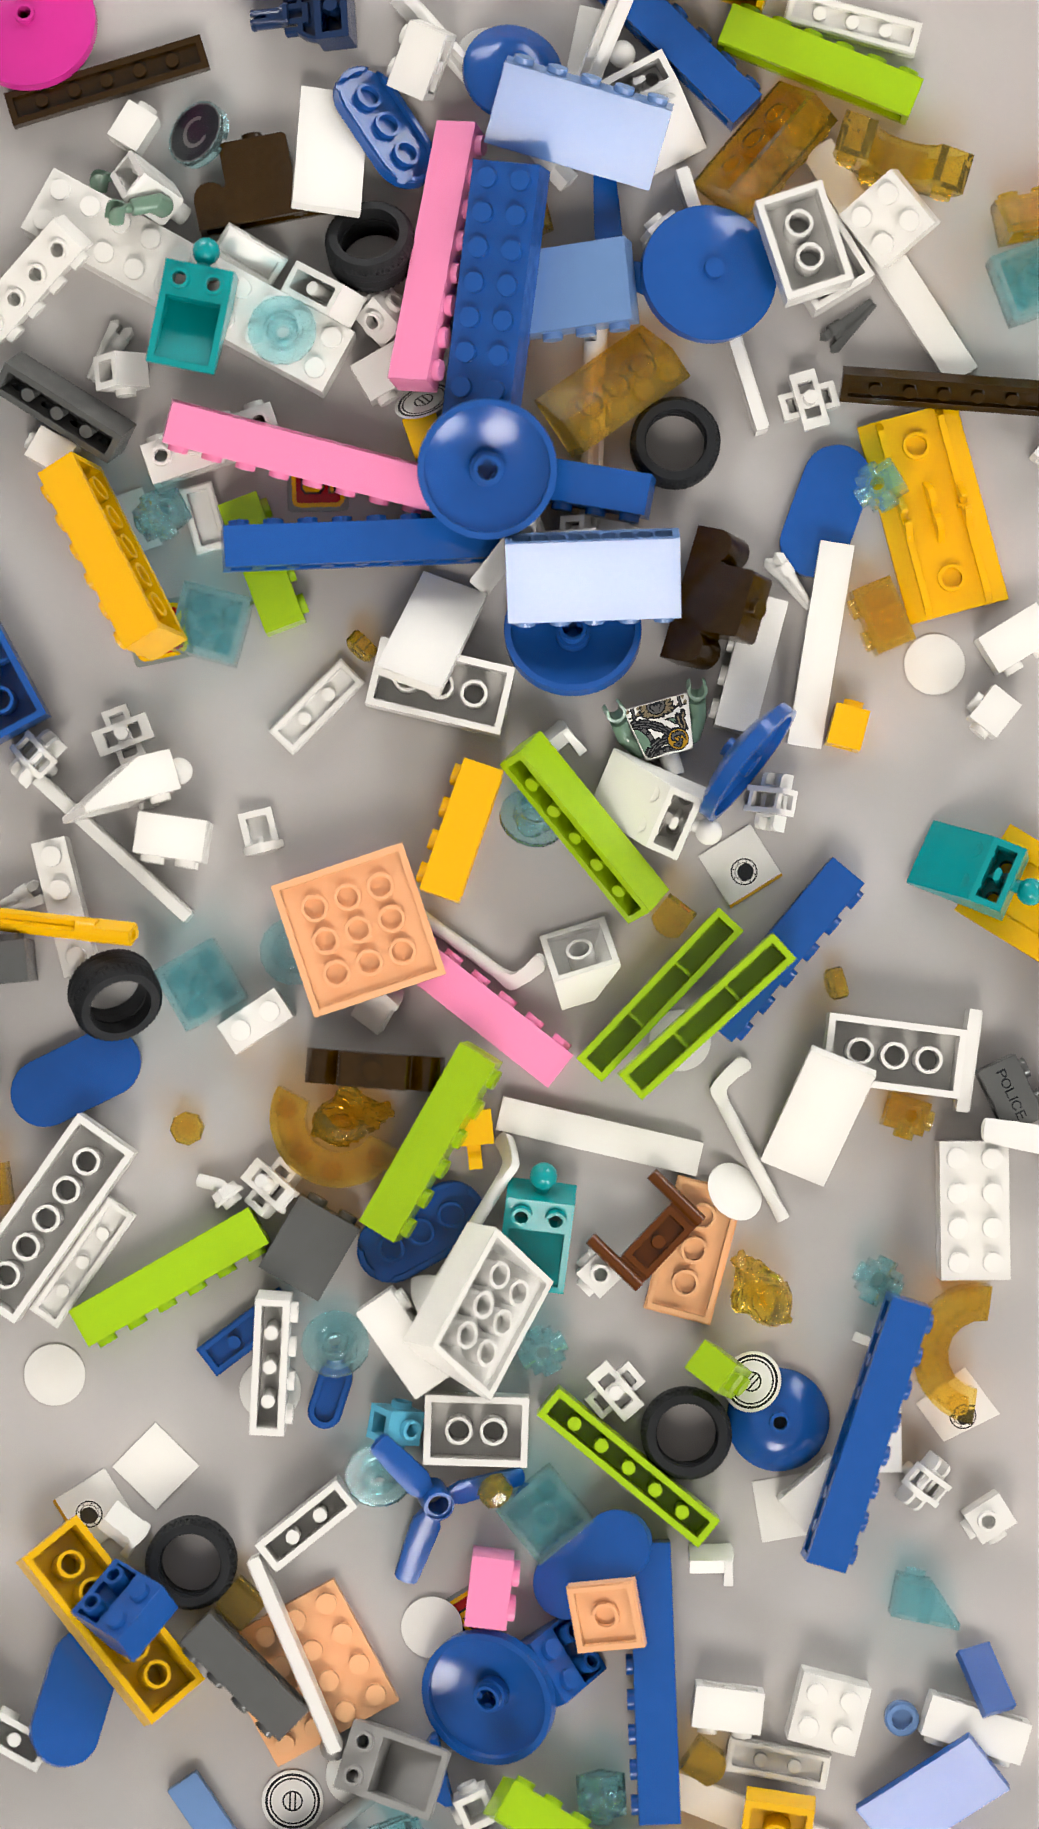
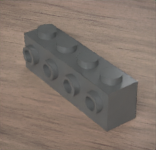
M22 351L6 361L0 372V396L107 464L124 451L137 425L130 419Z
M214 1607L182 1637L180 1643L184 1646L181 1649L183 1654L194 1664L200 1662L208 1670L206 1674L208 1679L219 1689L224 1686L233 1695L231 1698L233 1704L243 1713L249 1711L258 1720L255 1724L266 1737L271 1738L274 1736L280 1741L309 1712L304 1697Z

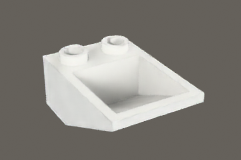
M618 40L609 60L615 67L622 68V70L601 80V83L612 86L617 82L634 87L635 93L648 96L649 92L658 93L668 97V102L674 104L654 172V176L705 150L707 146L680 83L663 50L660 49L634 63L635 49L633 45L628 41ZM648 76H654L658 82L651 87L646 84L645 80Z
M613 749L594 797L623 833L645 847L675 860L678 859L690 831L694 832L698 841L704 845H713L722 837V826L717 820L711 822L707 818L702 820L696 819L706 787L619 749ZM677 825L679 826V831L673 832L670 830H674L677 827Z
M170 749L138 756L109 774L62 817L63 823L67 824L139 806L140 811L158 807L160 803L172 800L170 794L181 789L180 785L187 783L191 779L193 774L192 765L184 758L178 757L173 759Z

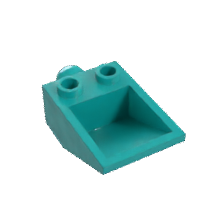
M204 237L197 240L192 248V254L197 264L166 258L145 361L215 375L232 315L239 278L234 271L210 267V265L218 260L220 248L215 240ZM177 274L186 275V279L182 284L175 283ZM210 281L220 282V287L216 291H210L208 283Z
M935 820L932 822L906 881L907 884L1000 921H1003L1014 893L1017 894L1019 900L1025 905L1032 906L1039 903V880L1035 878L1020 880L1029 861L1027 849L995 836ZM1009 863L1012 865L1009 873L1002 872L1001 866L1003 864ZM992 894L999 896L996 903L987 900V897Z
M541 1162L531 1169L530 1179L512 1177L509 1181L502 1233L554 1281L548 1293L564 1294L577 1185L556 1183L557 1171L554 1166Z

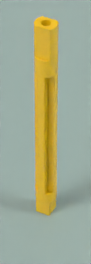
M0 908V931L132 946L138 938V925L135 922Z

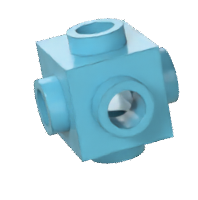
M393 1398L391 1403H372L366 1437L375 1441L380 1435L387 1434L403 1449H405V1446H419L424 1427L425 1412L412 1407V1402L406 1399Z

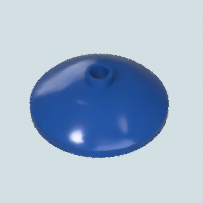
M498 25L481 32L470 43L462 64L463 81L472 100L487 114L491 115L504 63L508 55L514 57L515 53L526 54L535 58L534 63L547 67L548 63L562 65L559 56L551 44L533 30L518 25Z
M779 1368L781 1373L780 1391L776 1399L765 1409L757 1412H743L733 1407L730 1403L727 1407V1414L732 1427V1444L745 1460L764 1470L788 1471L806 1464L820 1451L829 1430V1410L822 1392L807 1376L788 1368ZM782 1416L786 1419V1424L783 1428L774 1427L773 1421L776 1417Z

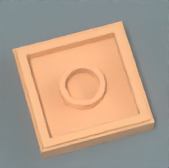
M636 1577L567 1584L566 1591L577 1653L644 1648L646 1646L647 1639Z

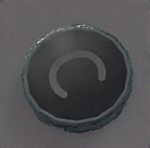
M199 101L190 105L182 112L173 125L169 137V150L173 159L191 169H199L213 161L222 150V147L219 146L222 139H227L229 133V120L225 111L210 101Z

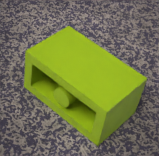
M707 1340L703 1341L684 1367L716 1393L729 1399H733L735 1395L740 1396L746 1390L750 1383L748 1377L752 1373L751 1370L724 1349Z

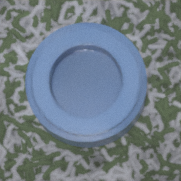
M895 1700L886 1707L884 1722L892 1734L904 1737L912 1734L917 1729L919 1714L915 1706L909 1701Z

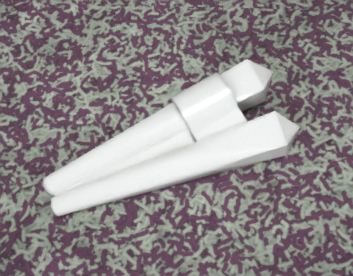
M119 319L110 321L96 356L114 350L123 351L134 336L132 327L123 328L119 335L118 332L121 329ZM93 362L86 378L95 383Z
M775 552L773 558H765L764 568L806 611L809 610L810 598L785 554Z
M33 879L27 884L23 883L15 888L12 894L0 900V908L25 910L44 904L45 900L42 893L36 896L32 893V891L38 889L40 881Z

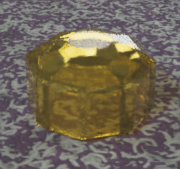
M355 630L346 639L349 650L358 659L370 663L376 656L378 648L359 630Z
M837 966L826 969L823 974V982L829 997L833 1000L848 997L849 990L842 967Z
M185 1111L173 1118L170 1132L176 1142L189 1146L202 1139L205 1125L200 1115Z
M502 1473L491 1474L482 1481L477 1495L488 1509L499 1508L509 1500L513 1487Z

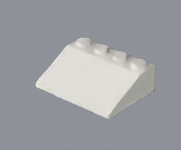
M467 1222L406 1333L403 1342L422 1359L481 1397L491 1401L554 1281L497 1227Z

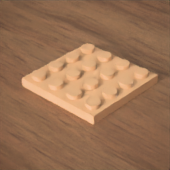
M402 842L271 886L314 1018L446 974Z
M334 1577L284 1604L339 1734L351 1728L354 1719L365 1720L399 1701L400 1698ZM268 1613L238 1629L237 1631L303 1696ZM248 1711L255 1724L258 1720ZM310 1711L280 1741L274 1736L271 1738L266 1737L256 1726L277 1767L320 1745L322 1741Z

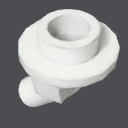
M199 1174L196 1180L197 1187L216 1191L212 1195L216 1209L223 1206L225 1210H228L242 1199L239 1192L244 1188L241 1185H237L234 1181L227 1184L220 1178L205 1174Z

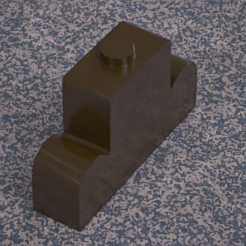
M250 132L243 134L240 140L221 143L218 149L225 186L221 187L220 184L215 182H207L200 185L194 194V206L202 238L221 235L228 222L242 230L326 215V213L291 208L294 172L284 132L262 135L261 132Z
M698 525L681 583V618H674L670 622L660 657L680 666L708 670L720 658L721 648L718 643L719 639L748 645L755 643L761 620L766 613V603L771 590L772 580L751 569L742 568L747 563L750 553L749 546L744 540L722 529Z
M308 1047L305 1082L334 1084L344 1087L432 1092L445 1069V1057Z

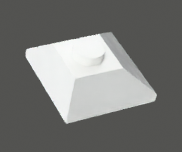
M604 916L539 936L562 1010L594 1001L621 968Z

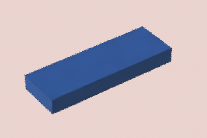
M278 1286L276 1289H274V1290L283 1291V1290L280 1288V1286ZM255 1305L196 1349L216 1376L253 1350Z

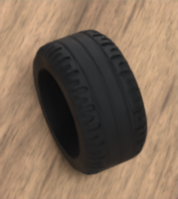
M382 201L362 202L359 218L336 215L329 224L325 235V250L331 272L335 278L350 289L365 293L383 292L403 282L407 278L415 236L413 225L407 215L398 207L386 202L383 203ZM382 235L396 241L392 249L375 258L361 259L346 253L354 242L367 236Z
M676 396L659 399L648 405L639 414L633 425L630 436V454L633 464L638 472L652 474L656 479L655 486L668 490H681L692 487L706 478L717 461L721 444L719 428L712 414L695 400ZM668 416H680L692 421L700 429L704 438V450L701 458L694 466L682 471H670L658 466L649 457L646 449V436L650 427L659 419Z
M111 949L90 956L89 959H86L85 962H82L77 967V970L74 971L69 980L67 998L78 1025L85 1033L99 1040L118 1041L139 1034L155 1020L162 1005V988L152 966L143 956L131 950ZM123 981L138 983L134 994L124 1003L107 1009L91 1007L94 998L107 986Z
M679 1386L662 1392L649 1404L641 1421L640 1434L646 1456L665 1475L675 1479L694 1480L709 1475L723 1463L731 1447L732 1427L726 1410L712 1394L697 1387ZM681 1404H693L703 1408L711 1416L715 1425V1440L712 1447L705 1455L693 1461H677L670 1458L663 1452L657 1440V1426L661 1417L672 1407Z
M186 1515L175 1518L166 1523L150 1542L145 1557L146 1576L165 1588L179 1607L178 1609L198 1610L208 1607L223 1597L235 1577L238 1565L235 1543L224 1527L208 1517ZM194 1534L204 1537L218 1551L221 1561L220 1571L215 1581L208 1587L200 1590L183 1589L175 1585L166 1575L162 1563L163 1553L166 1546L178 1536Z

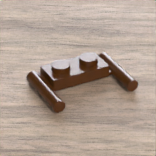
M657 1168L647 1179L672 1203L655 1218L619 1257L596 1233L586 1241V1244L634 1291H637L654 1271L706 1218Z

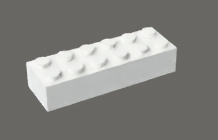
M84 1112L78 1113L0 1223V1314L13 1324L22 1319L139 1152Z

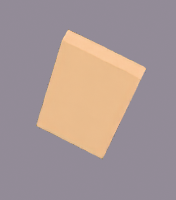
M678 1174L675 1187L706 1218L651 1275L643 1308L710 1325L737 1220L725 1216L715 1207L709 1196L708 1182Z

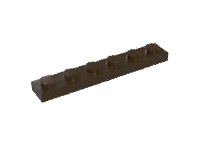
M200 34L76 71L63 82L49 88L34 91L13 90L4 93L13 126L15 129L207 72L211 69Z
M843 366L839 402L1039 416V380Z

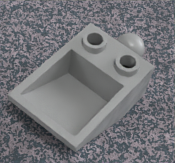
M354 1719L347 1742L340 1735L344 1744L342 1750L337 1753L328 1754L323 1741H321L320 1751L325 1759L329 1761L341 1759L333 1785L334 1788L431 1821L451 1756L450 1751L369 1719ZM368 1737L369 1745L368 1747L364 1748L366 1738ZM357 1771L359 1774V1778L356 1782H354V1777Z

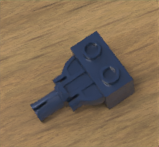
M283 0L284 3L279 5V7L250 10V17L253 18L250 20L253 32L283 28L286 37H301L307 42L319 44L324 52L358 48L355 0Z

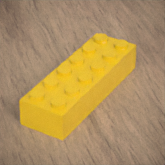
M69 452L37 473L43 484L40 487L43 496L50 504H53L57 512L55 520L58 526L68 534L72 542L69 544L72 554L79 562H82L86 570L84 578L92 590L97 592L101 600L98 603L99 609L105 618L111 621L115 629L113 637L117 644L123 650H129L138 656L141 655L154 661L186 641L187 637L101 466L73 452Z
M75 1515L15 1563L143 1726L152 1725L205 1678L194 1663L183 1654L182 1648L165 1626L158 1632L137 1660L133 1662L110 1648L71 1613L73 1608L113 1561L81 1519Z

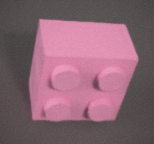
M473 1545L464 1626L506 1631L507 1621L514 1622L516 1595L510 1593L511 1586L518 1587L520 1575V1560H514V1550Z

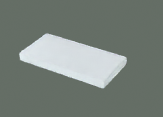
M301 85L291 208L359 218L362 204L365 152L338 113L333 101V90Z
M423 571L376 665L375 674L440 697L486 603L488 593L480 592L474 588Z
M812 1045L765 1146L760 1161L824 1187L872 1086L877 1071Z

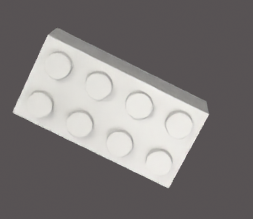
M381 636L365 701L367 707L500 738L516 672L515 667L460 655L439 697L375 674L376 665L390 639Z
M827 1012L822 1049L877 1071L871 1088L959 1099L968 1030Z
M935 1140L936 1277L941 1281L1011 1280L1009 1147L989 1143L984 1140Z

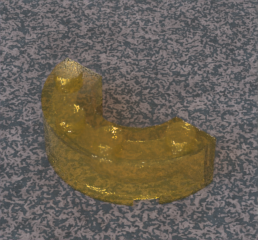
M848 109L845 111L833 150V157L837 165L857 174V181L872 186L890 169H898L919 195L930 196L942 202H949L951 197L963 195L974 159L973 154L945 144L924 145L900 139L881 129L878 125V120Z
M282 1085L277 1086L270 1108V1130L278 1153L284 1162L299 1176L317 1185L331 1188H346L374 1179L391 1165L400 1148L372 1133L361 1145L352 1150L335 1151L325 1148L314 1139L308 1128L307 1112L311 1101Z
M980 1282L965 1283L951 1287L927 1304L932 1308L931 1314L934 1315V1322L930 1333L924 1334L920 1346L923 1348L921 1362L917 1368L913 1367L912 1370L914 1379L921 1391L939 1410L956 1420L973 1424L977 1389L973 1385L962 1382L955 1377L949 1365L948 1350L952 1338L962 1327L975 1321H988L993 1286Z

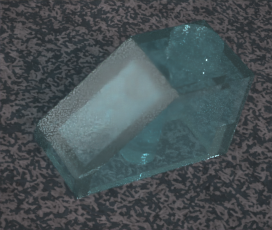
M906 1567L905 1572L896 1570L888 1606V1612L892 1617L959 1631L960 1622L930 1577L926 1576V1571L914 1567Z

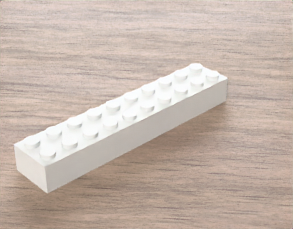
M53 168L21 226L26 237L35 240L52 219L64 214L93 243L86 251L89 258L81 267L155 307L157 306L166 258L197 264L192 254L194 245L192 242L142 215L132 216L131 213H126L123 225H110L108 223L109 218H105L104 215L106 205L111 198ZM218 258L210 267L234 271L239 278L232 315L223 344L325 399L357 341L355 331L225 260ZM177 274L175 283L182 284L186 279V275ZM210 281L208 283L210 291H216L220 287V282Z

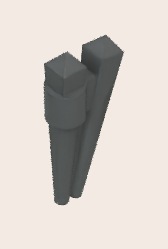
M869 298L842 319L835 320L826 327L825 331L820 333V341L826 342L833 338L835 342L830 346V352L838 353L877 307L876 304Z

